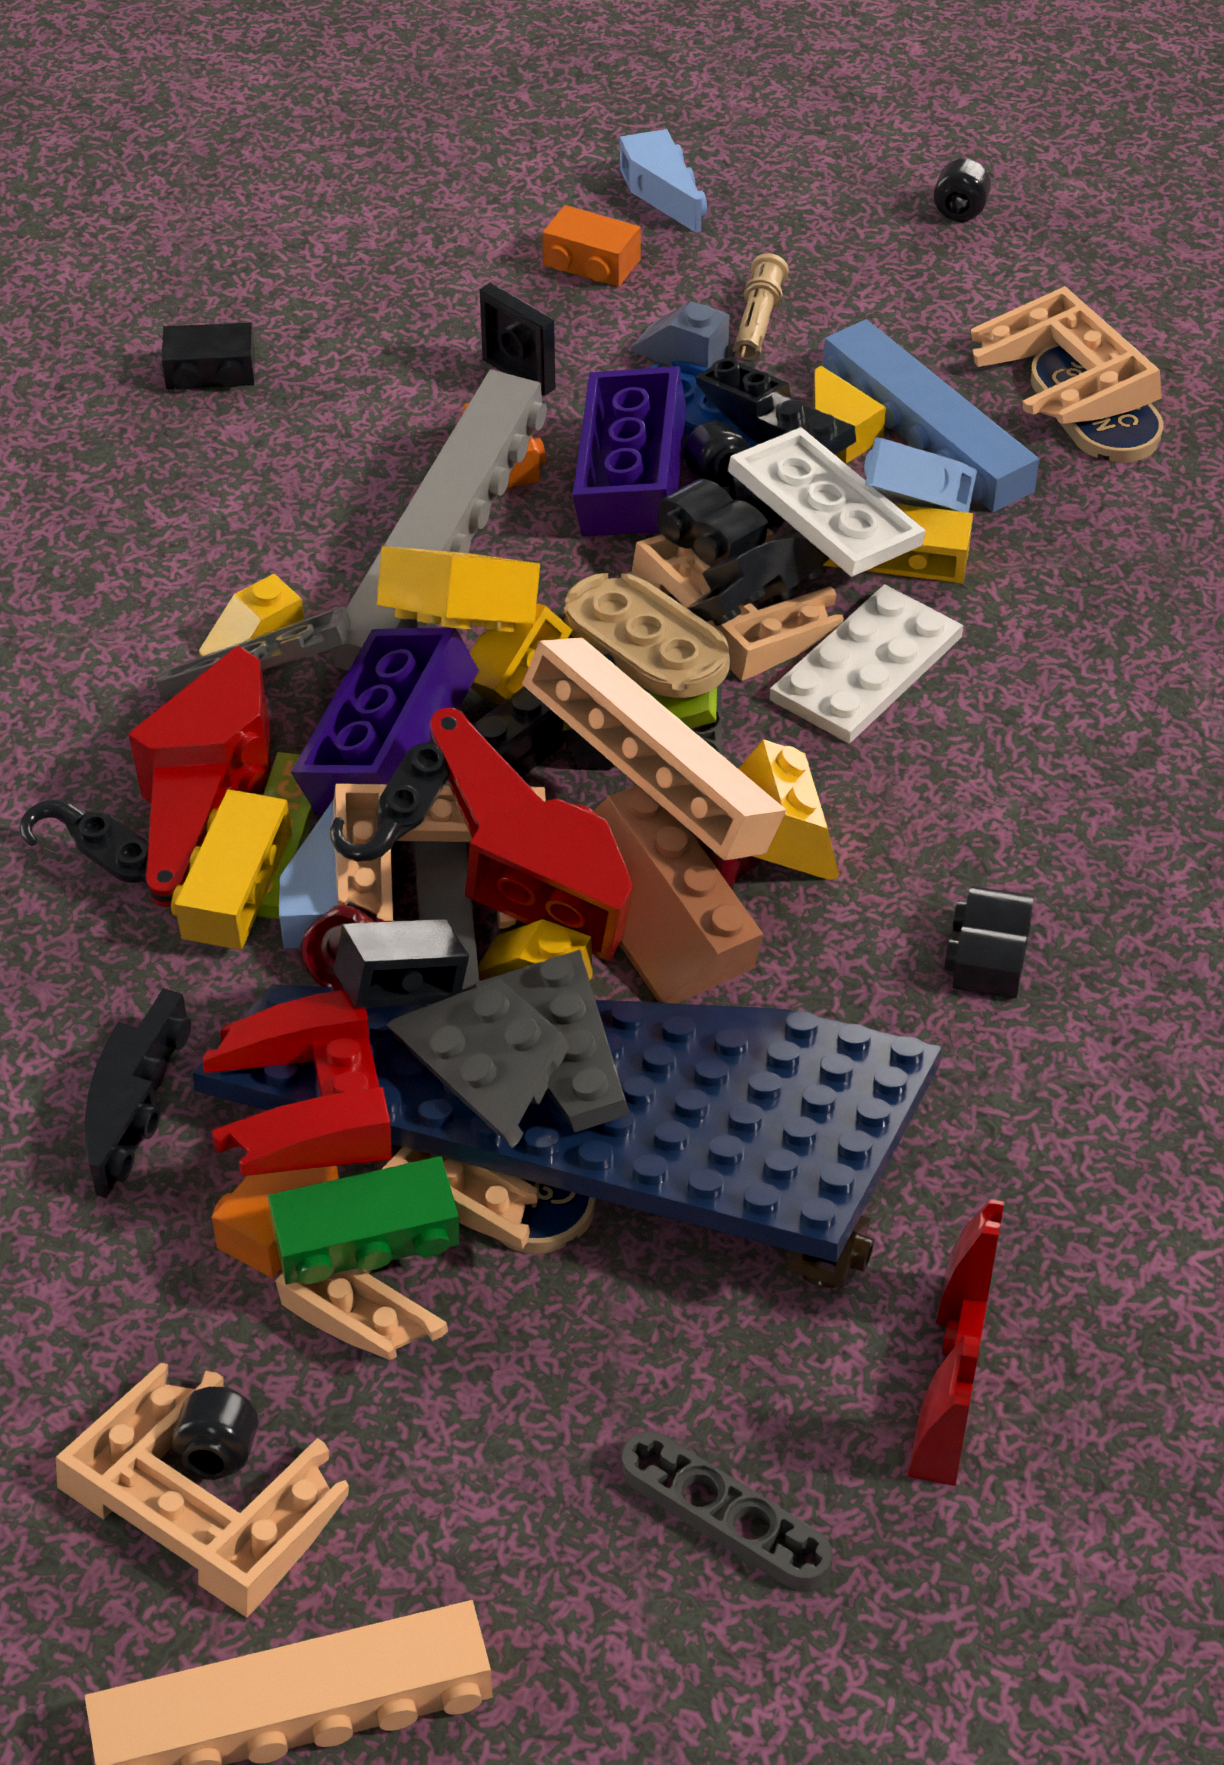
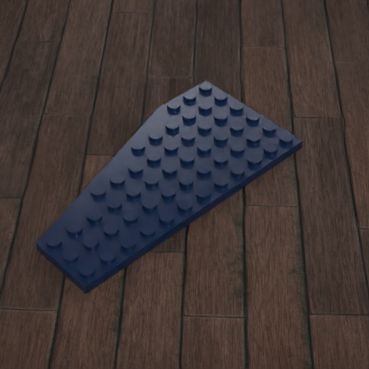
M272 984L241 1019L278 1004L315 994L331 992L332 988ZM596 1000L630 1115L574 1132L545 1092L539 1105L530 1103L518 1124L523 1135L519 1143L511 1148L396 1040L387 1027L391 1020L429 1005L366 1008L369 1040L379 1087H383L390 1118L391 1144L435 1156H442L450 1160L832 1262H837L930 1085L940 1065L942 1049L941 1046L925 1043L914 1037H900L871 1030L860 1024L837 1022L817 1017L806 1011H792L779 1008ZM202 1062L193 1072L194 1091L267 1111L280 1106L320 1097L314 1062L204 1073Z

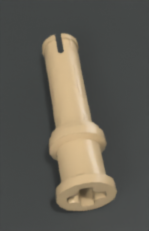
M771 253L757 256L751 265L752 279L746 283L743 293L747 305L733 346V352H735V356L738 359L756 361L759 358L771 311L780 304L782 298L780 286L786 282L789 268L784 259Z

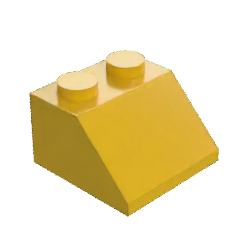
M763 739L738 769L787 811L767 853L753 857L827 880L836 879L839 876L828 828L805 753L800 752L794 747H784Z

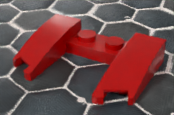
M345 990L315 994L278 1004L222 1027L220 1030L222 1043L218 1049L206 1051L203 1056L204 1073L314 1062L320 1095L318 1098L280 1106L212 1130L213 1145L219 1153L234 1147H241L247 1153L239 1160V1172L243 1176L392 1160L390 1118L383 1087H379L369 1040L366 1008H355Z
M990 1199L964 1227L950 1253L935 1323L946 1326L942 1355H947V1358L937 1369L923 1398L907 1477L956 1486L1004 1201Z

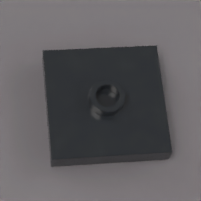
M491 282L479 289L482 360L503 373L540 382L542 396H546L555 390L554 319Z

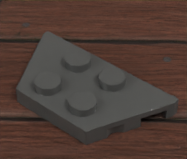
M500 978L395 1018L387 1024L395 1039L511 1148L519 1143L523 1135L518 1124L530 1103L539 1105L549 1087L548 1080L550 1075L559 1068L570 1048L562 1032Z

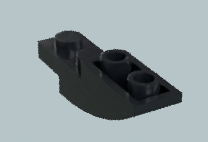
M726 358L718 360L712 367L695 376L697 386L726 418L758 444L801 427L834 455L856 442L854 425L804 405L799 401L792 400L788 382L742 364L735 359Z
M788 538L765 543L716 563L702 572L710 591L687 607V609L706 622L713 620L715 626L722 625L741 613L738 607L740 604L741 606L752 602L756 604L771 597L774 598L776 603H779L796 595L801 591L798 583H806L826 571L823 564L830 558L807 538Z
M163 988L138 1028L118 1022L98 1060L88 1092L85 1113L86 1150L97 1196L107 1198L117 1181L124 1182L128 1178L134 1164V1152L142 1139H150L158 1128L161 1111L157 1107L154 1091L159 1088L164 1079L167 1060L174 1049L181 1050L185 1046L191 1031V1021L187 1018L184 997L181 993Z

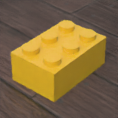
M382 546L377 605L395 608L394 617L413 619L417 620V622L440 624V626L471 629V626L485 627L484 629L515 632V623L535 624L540 563L471 553Z

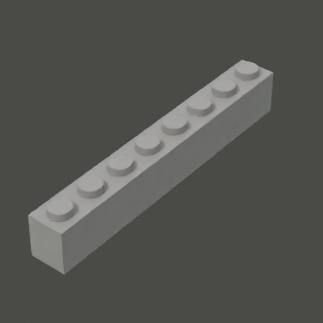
M492 369L489 370L384 546L469 553L474 534L478 528H484L488 521L492 503L497 495L501 496L505 492L510 472L516 462L521 463L528 449V441L534 431H539L544 425L547 406L542 402L540 382ZM381 551L346 608L351 626L344 645L331 649L335 667L344 670L350 669L372 629L426 628L428 624L417 622V620L396 618L394 617L395 608L377 605Z

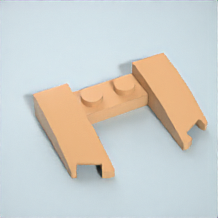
M1065 286L971 329L972 341L982 343V348L973 349L974 363L978 367L1037 355L1042 349L1058 343L1087 370L1022 400L1023 411L1033 415L1042 413L1058 418L1059 423L1066 424L1104 419L1135 410L1162 399L1160 370Z
M767 529L765 543L773 541L774 533L770 529ZM663 534L636 542L632 573L648 581L665 594H672L686 608L710 591L702 574L710 566L700 560L692 549L682 548L673 544ZM830 586L757 610L751 603L745 606L740 604L738 607L741 613L734 619L719 626H715L713 620L707 623L719 630L727 639L730 656L729 669L743 681L807 651L833 632L843 622L844 618L843 615L838 614L829 617L827 615L825 607L835 605L837 596L835 590Z
M335 784L333 821L336 817H341L344 820L342 832L347 841L353 844H364L371 840L377 830L379 799L387 786L386 784ZM444 785L424 821L396 841L471 842V834L450 786ZM531 787L545 802V787ZM334 848L338 905L351 903L376 914L375 922H393L391 849L382 857L373 861L356 862L343 857ZM497 911L499 929L508 928L516 924V919Z
M402 1147L382 1169L438 1156ZM443 1158L459 1215V1223L523 1249L528 1242L530 1231L529 1225L521 1224L525 1205L537 1203L539 1197L538 1189L518 1177ZM356 1268L332 1274L328 1279L314 1284L296 1282L285 1285L283 1273L275 1280L281 1304L326 1333L388 1360L396 1358V1349L426 1335L434 1341L443 1337L448 1332L447 1322L369 1274L371 1270Z
M160 1363L56 1456L57 1488L103 1520L112 1511L197 1568L198 1585L247 1618L314 1542L348 1496L349 1485L344 1480L336 1483L331 1489L329 1488L318 1468L329 1460V1450L326 1444L317 1438L241 1513L237 1512L160 1460L172 1447L171 1438L185 1398L198 1389L209 1386L223 1387V1376L216 1372L205 1371L202 1383L196 1389L167 1385L168 1364Z

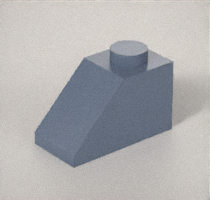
M690 301L652 323L631 346V352L671 366L672 361H688L710 368L716 361L725 359L728 355L730 314Z

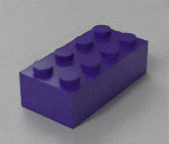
M679 366L589 372L573 488V499L582 537L660 532L657 528L660 500L677 491L679 486L687 409Z
M456 628L371 630L291 771L292 776L316 815H323L333 801L335 784L387 785L407 751L415 745L430 741V721L433 714L442 708L459 709L479 670Z

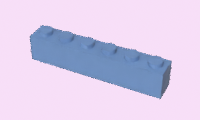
M865 319L825 337L822 366L885 406L884 426L886 428H892L908 442L910 447L960 461L977 470L971 498L973 501H979L993 513L1035 492L1039 458L870 321Z

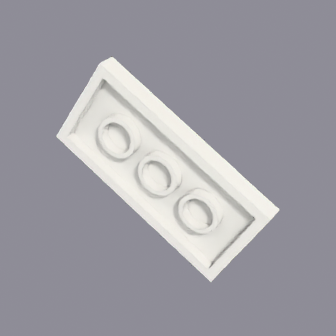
M802 427L730 457L728 471L851 577L923 544L925 529L878 490L865 485L866 480Z
M884 584L770 688V700L850 744L962 637L963 625Z

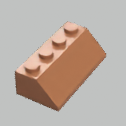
M638 785L608 796L594 812L597 816L607 820L633 882L624 934L619 945L658 1003L678 1004L754 969L763 932L691 831Z

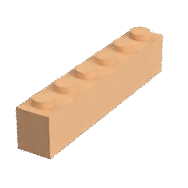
M571 638L539 641L522 682L524 687L723 860L767 853L787 811L783 806L585 639Z
M473 1600L85 1695L96 1765H227L247 1759L254 1763H269L283 1757L290 1748L315 1743L321 1747L336 1746L349 1740L354 1732L378 1726L387 1731L400 1730L412 1725L418 1716L441 1710L453 1715L463 1714L477 1708L482 1703V1700L493 1698L491 1668Z

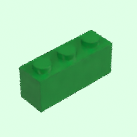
M442 1156L267 1195L270 1223L285 1285L296 1282L304 1284L319 1283L335 1273L356 1268L375 1270L384 1267L391 1260L413 1255L431 1257L443 1253L449 1247L459 1245V1215Z

